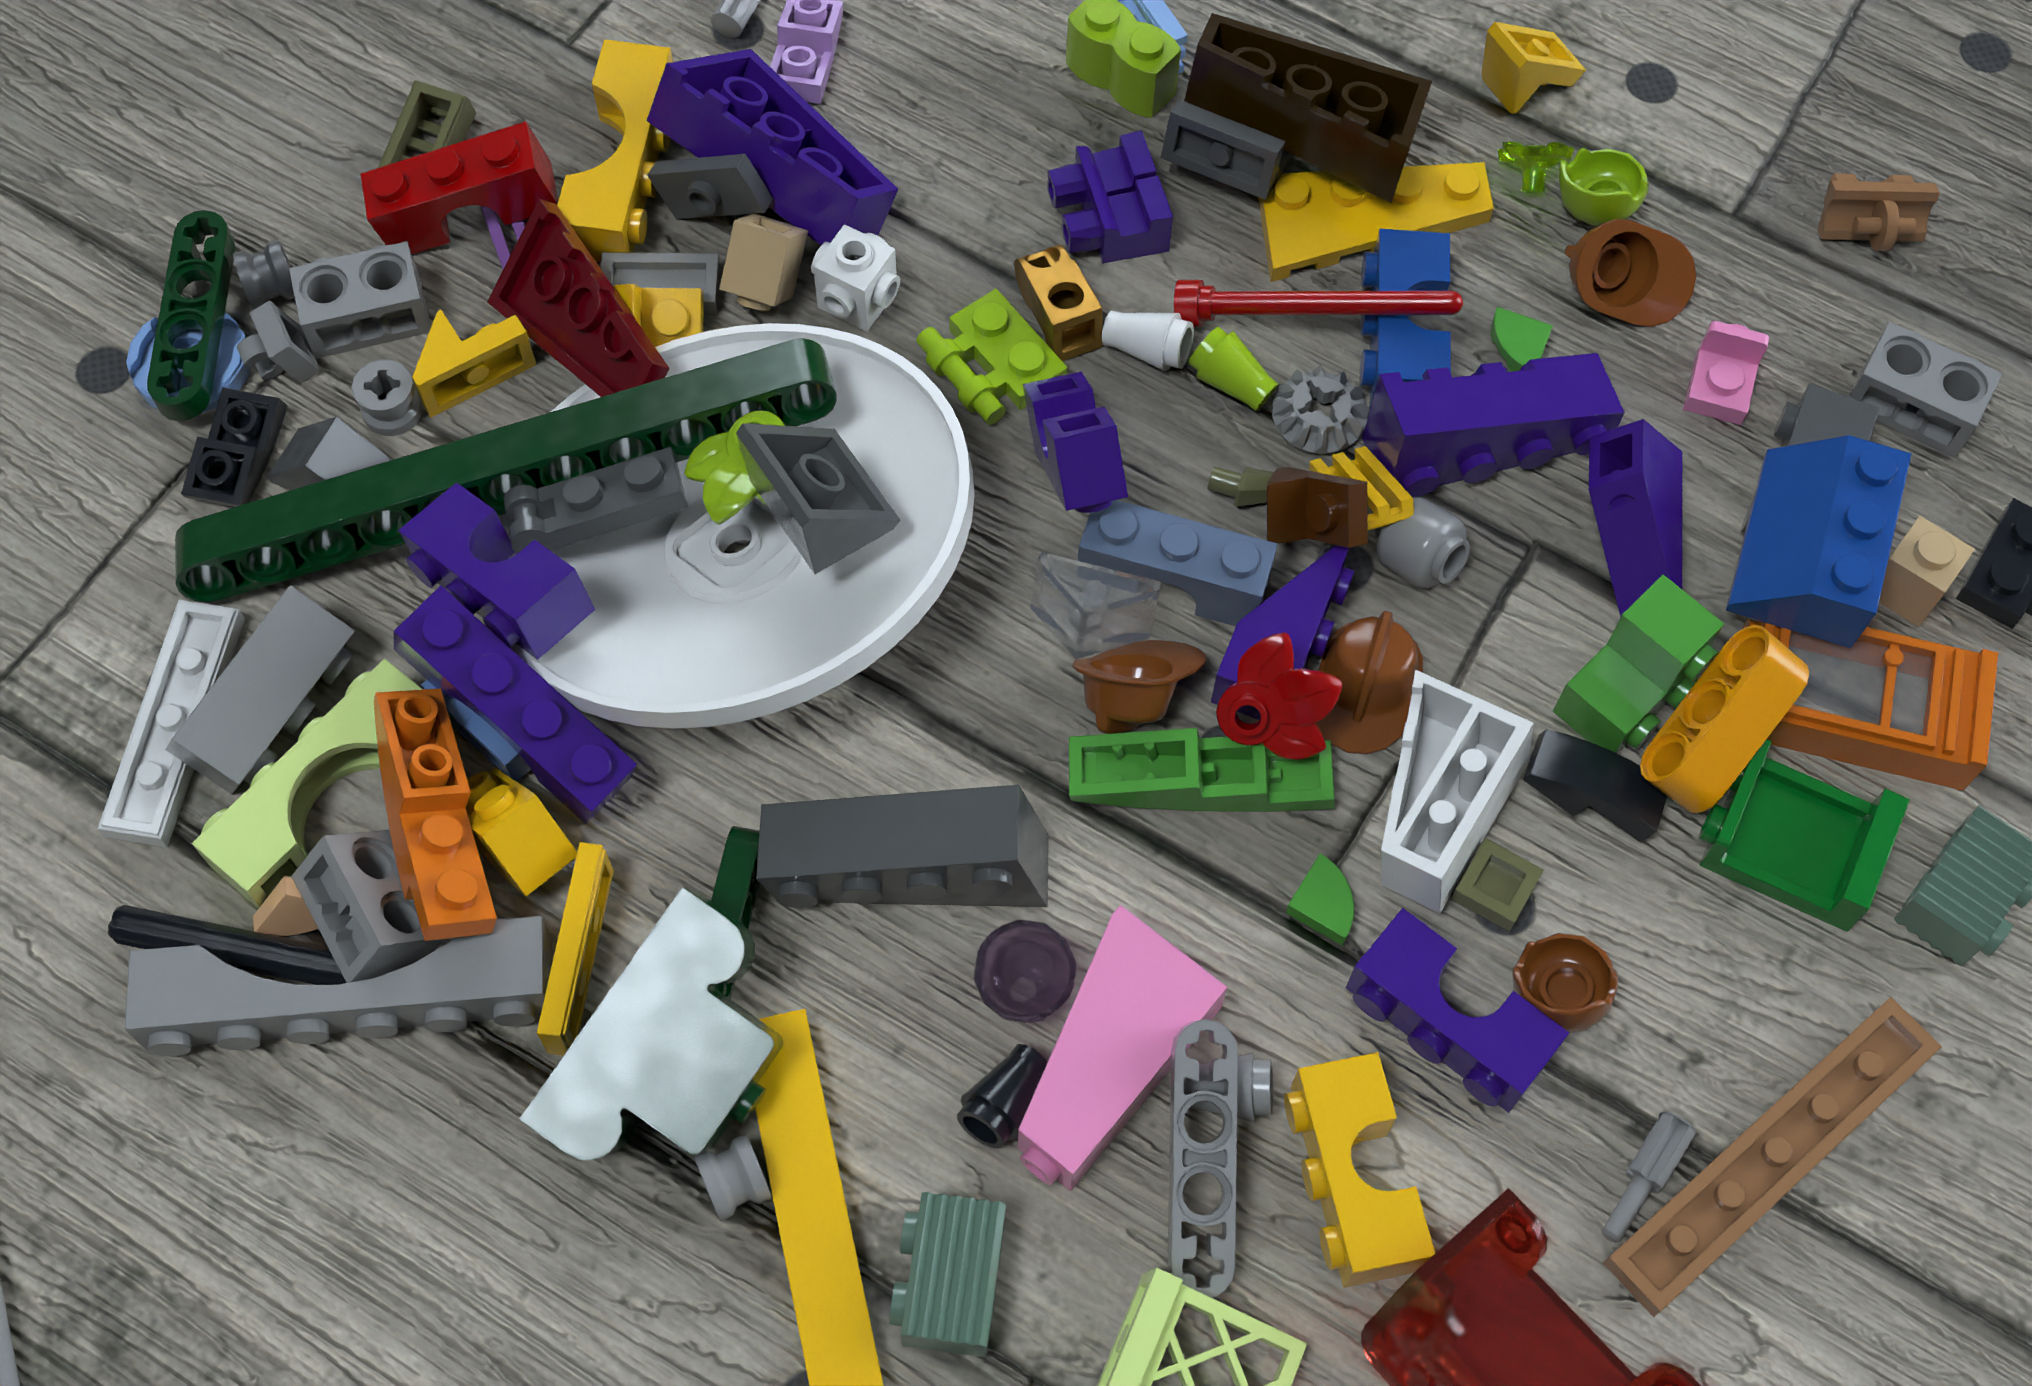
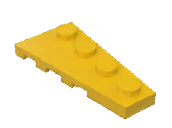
M1485 162L1404 166L1392 203L1327 171L1282 173L1266 200L1258 197L1270 282L1290 277L1291 270L1314 264L1317 270L1339 264L1341 256L1367 249L1369 252H1374L1379 229L1452 233L1489 223L1494 209Z

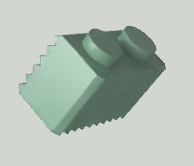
M1978 805L1958 826L1894 917L1895 921L1899 925L1906 926L1909 932L1917 934L1920 940L1929 942L1931 948L1939 949L1943 956L1952 958L1954 964L1963 966L1979 951L1988 957L1991 956L2013 928V924L2004 919L2010 907L2016 904L2018 907L2023 908L2032 899V840Z
M922 1192L919 1212H905L900 1254L912 1255L908 1283L895 1281L889 1317V1325L902 1326L900 1335L902 1346L987 1358L1005 1226V1203Z

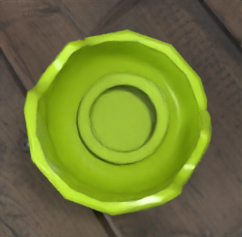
M1581 148L1569 164L1567 161L1562 160L1559 167V187L1562 205L1577 220L1595 227H1599L1601 224L1614 219H1627L1640 208L1648 194L1649 182L1645 169L1629 153L1609 148L1596 151Z

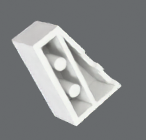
M1415 670L1407 722H1405L1402 749L1397 775L1394 779L1381 848L1382 886L1439 914L1441 913L1529 763L1533 722Z

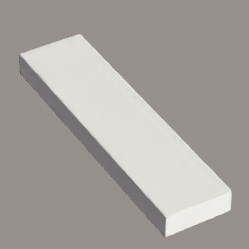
M178 600L97 828L104 837L168 848L194 769L165 749L172 737L231 662L245 621L239 609Z

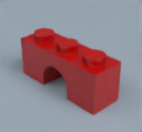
M527 121L360 174L367 221L385 245L407 241L412 254L451 242L446 215L457 208L470 205L484 206L494 210L503 223L508 225L529 218L539 198L556 205L558 204L552 163Z

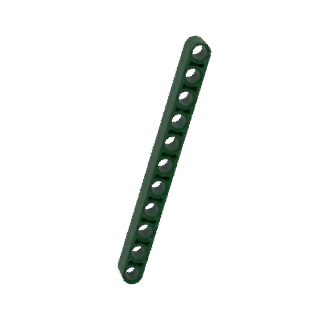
M810 339L789 340L191 520L183 524L176 531L175 581L177 589L184 597L193 601L206 603L219 601L405 545L406 543L398 530L456 482L494 509L498 516L506 514L503 500L504 495L515 486L530 485L537 489L668 447H671L677 462L689 459L693 450L702 441L710 436L729 432L736 420L752 411L763 410L772 412L783 421L785 426L797 427L827 416L834 409L837 402V394L825 351L820 344Z

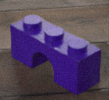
M1082 371L1023 384L1034 450L1065 510L1075 509L1080 513H1093L1110 507L1114 500L1127 498L1128 492L1117 425L1105 407L1096 408L1093 388Z
M457 482L398 530L411 552V555L406 558V563L422 583L429 588H433L437 583L442 585L473 615L475 613L480 615L486 627L509 648L516 643L537 660L596 610L576 569L535 539L519 553L509 558L515 551L512 549L511 540L496 511Z
M1402 908L1354 966L1346 989L1353 993L1354 1002L1365 1014L1380 1022H1384L1387 1019L1408 1036L1407 1041L1409 1045L1421 1057L1434 1064L1443 1062L1461 1076L1464 1087L1473 1097L1491 1107L1499 1105L1509 1113L1561 1046L1569 1032L1514 991H1512L1498 1010L1487 1016L1469 1017L1452 1009L1442 996L1439 979L1449 966L1457 948Z

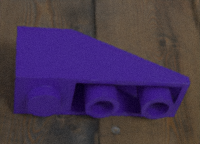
M1644 419L1589 437L1588 490L1621 618L1622 614L1662 575H1665L1682 589L1683 452Z
M1338 545L1334 546L1238 621L1216 674L1211 703L1218 705L1223 692L1234 683H1237L1238 663L1245 651L1261 639L1272 634L1286 632L1290 635L1294 649V669H1305L1311 654L1323 657L1335 622L1325 619L1331 602L1343 605L1355 572L1344 567L1349 548ZM1245 705L1237 710V712L1258 720L1261 718L1260 712L1253 706Z

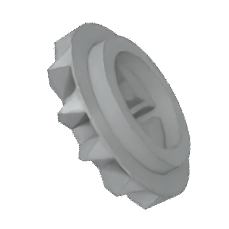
M1321 364L1313 372L1302 373L1296 369L1287 382L1279 383L1272 404L1273 421L1281 436L1291 445L1317 454L1334 453L1351 446L1363 433L1369 411V406L1365 404L1363 399L1362 386H1353L1348 382L1345 371L1338 375L1326 373ZM1312 398H1316L1321 404L1332 403L1330 417H1326L1320 410L1309 412Z

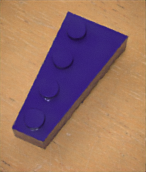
M752 49L666 63L646 120L698 158L746 154L773 198L768 208L792 225L808 230L807 235L820 245L824 242L831 243L844 224L862 233L879 235L899 189Z
M1598 353L1530 359L1519 371L1508 372L1502 362L1481 364L1472 375L1452 377L1448 367L1426 369L1422 375L1423 380L1403 382L1400 372L1379 374L1362 441L1364 446L1372 452L1412 497L1426 495L1438 486L1462 480L1466 483H1476L1489 478L1495 472L1519 466L1522 469H1533L1544 465L1552 458L1576 452L1582 456L1589 455V437L1618 428L1625 412Z

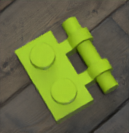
M997 288L949 317V331L955 336V339H944L934 327L924 329L916 338V343L926 353V364L937 376H946L958 390L957 398L968 412H977L988 425L998 422L1006 412L1005 407L998 400L1006 394L1017 408L1021 410L1026 407L1023 384L1067 375L1068 367ZM974 358L986 371L987 375H976L966 363Z

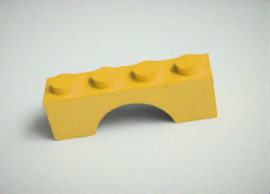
M606 39L603 41L591 83L599 120L615 128L621 133L623 139L617 150L600 165L584 172L566 175L557 204L596 262L601 263L602 252L633 253L635 244L642 245L644 243L648 221L647 211L645 210L647 197L655 198L657 190L647 174L657 161L659 152L668 151L671 140L669 136L646 120L666 63L673 62L670 47Z

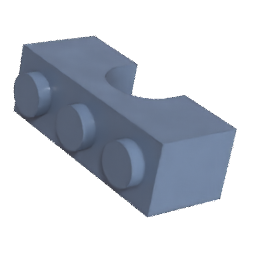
M1114 500L1110 507L1102 511L1090 513L1078 549L1076 583L1134 599L1136 598L1139 585L1142 583L1163 582L1186 591L1193 597L1196 602V616L1236 626L1238 621L1263 603L1278 544Z

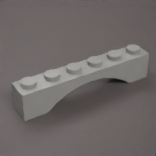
M542 916L496 920L492 934L453 938L446 945L409 966L376 978L338 985H295L260 978L224 963L200 945L133 950L129 952L125 1030L151 1054L179 1056L189 1053L191 1046L217 1044L219 1047L228 1050H248L258 1047L260 1040L287 1038L288 1041L297 1044H317L327 1041L329 1034L356 1032L357 1035L365 1038H386L396 1035L398 1028L425 1026L427 1030L434 1032H455L464 1029L467 1026V1022L493 1020L494 1023L501 1026L528 1025L535 1021V1016L541 1015L553 962V939Z

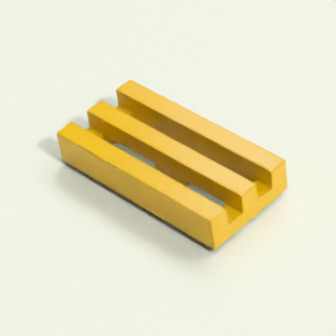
M1366 446L1354 449L1355 460H1350L1343 452L1333 454V466L1328 467L1321 458L1309 461L1310 471L1367 481L1368 507L1374 512L1368 514V530L1394 524L1397 521L1405 520L1414 515L1413 497Z

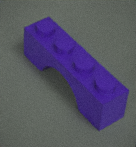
M442 585L393 631L394 650L436 689L441 688L442 694L457 699L496 730L527 763L538 782L583 823L587 824L631 778L637 764Z

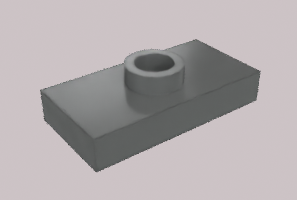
M746 154L656 161L647 174L675 219L765 213L773 200Z

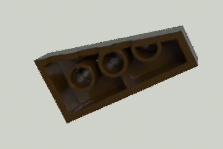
M1212 13L1197 44L1184 101L1286 141L1284 151L1392 203L1432 81Z

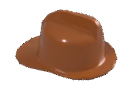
M1614 219L1603 223L1599 227L1589 230L1578 240L1576 245L1566 246L1564 251L1565 255L1570 258V279L1582 301L1595 311L1631 324L1653 327L1669 322L1683 311L1693 295L1696 270L1694 258L1686 245L1672 235L1635 221Z
M1383 611L1379 617L1371 616L1357 619L1338 629L1331 636L1318 671L1338 677L1342 680L1343 687L1332 711L1315 724L1319 727L1324 738L1331 740V745L1347 753L1368 755L1387 749L1401 738L1405 722H1407L1415 670L1423 673V656L1417 643L1400 624L1394 622L1392 612Z
M1146 640L1130 642L1090 658L1074 660L1072 668L1083 674L1085 703L1087 708L1096 714L1098 730L1105 734L1131 731L1141 726L1142 723L1161 720L1167 712L1177 681L1203 668L1206 662V655L1199 648L1186 643Z

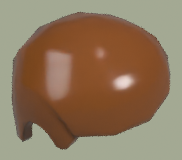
M1556 933L1536 942L1531 941L1526 944L1516 966L1513 967V988L1518 995L1570 1034L1589 1029L1600 1022L1608 1013L1617 993L1618 975L1606 952L1585 936Z

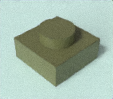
M1485 838L1451 900L1510 932L1544 870Z

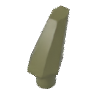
M1214 466L1207 490L1235 497L1234 506L1267 502V482L1274 472L1246 467L1241 474Z

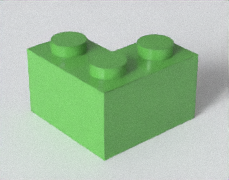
M1662 575L1622 614L1608 643L1565 685L1552 712L1587 741L1617 754L1627 744L1635 750L1639 749L1661 724L1662 721L1656 717L1658 712L1667 703L1676 709L1719 652L1711 645L1724 626V623L1665 575Z

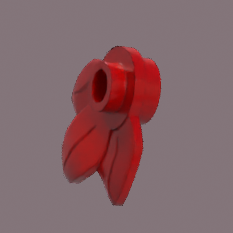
M1286 632L1272 634L1249 647L1241 656L1238 663L1237 683L1228 687L1219 699L1216 711L1217 721L1222 732L1236 743L1243 745L1262 743L1271 752L1286 759L1299 760L1308 758L1326 748L1324 736L1315 723L1322 720L1332 711L1340 696L1343 683L1338 677L1324 672L1303 668L1294 669V649L1290 635ZM1250 705L1260 712L1261 718L1256 723L1247 724L1239 719L1237 710L1242 706Z

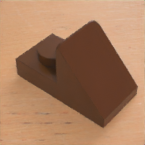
M1291 467L1277 468L1267 482V541L1280 544L1311 539L1347 548L1368 544L1367 481Z

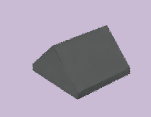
M742 423L736 432L750 482L814 574L819 573L894 530L901 521L835 429Z

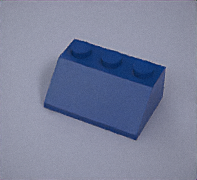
M1850 435L1768 449L1763 458L1726 611L1852 648L1877 613L1912 453Z

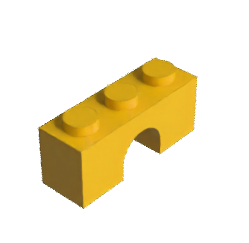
M1376 1052L1298 1068L1290 1087L1291 1092L1284 1094V1106L1292 1133H1302L1309 1158L1301 1161L1302 1176L1309 1199L1311 1201L1320 1200L1327 1226L1319 1229V1237L1323 1257L1328 1269L1339 1270L1343 1288L1425 1271L1436 1254L1417 1187L1414 1186L1395 1191L1378 1190L1366 1184L1358 1176L1352 1164L1351 1149L1361 1142L1387 1137L1397 1119L1379 1053Z

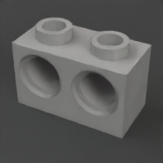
M407 241L393 245H379L366 251L335 258H321L309 264L289 268L300 326L315 359L426 334L431 329L420 276Z
M1889 322L1869 355L1848 397L1879 407L1877 422L1955 458L1978 426L2003 373L1983 365L1975 358L1964 356L1935 343L1918 332L1907 330Z
M389 830L324 835L292 875L346 983L376 978L409 966L434 952L444 940L424 941L414 900H405Z

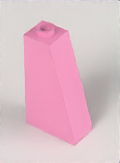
M1122 905L1115 910L1109 920L1018 1129L1017 1148L1023 1152V1155L1020 1157L1022 1164L1043 1183L1052 1186L1057 1180L1070 1191L1171 1070V1049L1174 1037L1178 1031L1193 1021L1212 1020L1222 1008L1227 990L1226 985ZM1187 1044L1185 1051H1187V1049H1188L1192 1044Z

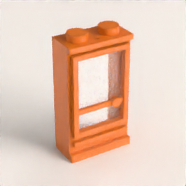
M1748 619L1745 622L1743 628L1752 625L1763 626L1808 665V683L1795 703L1767 739L1772 741L1771 745L1962 791L1987 766L1999 652L1982 649L1978 653L1870 627L1865 628L1852 648H1847L1759 620Z

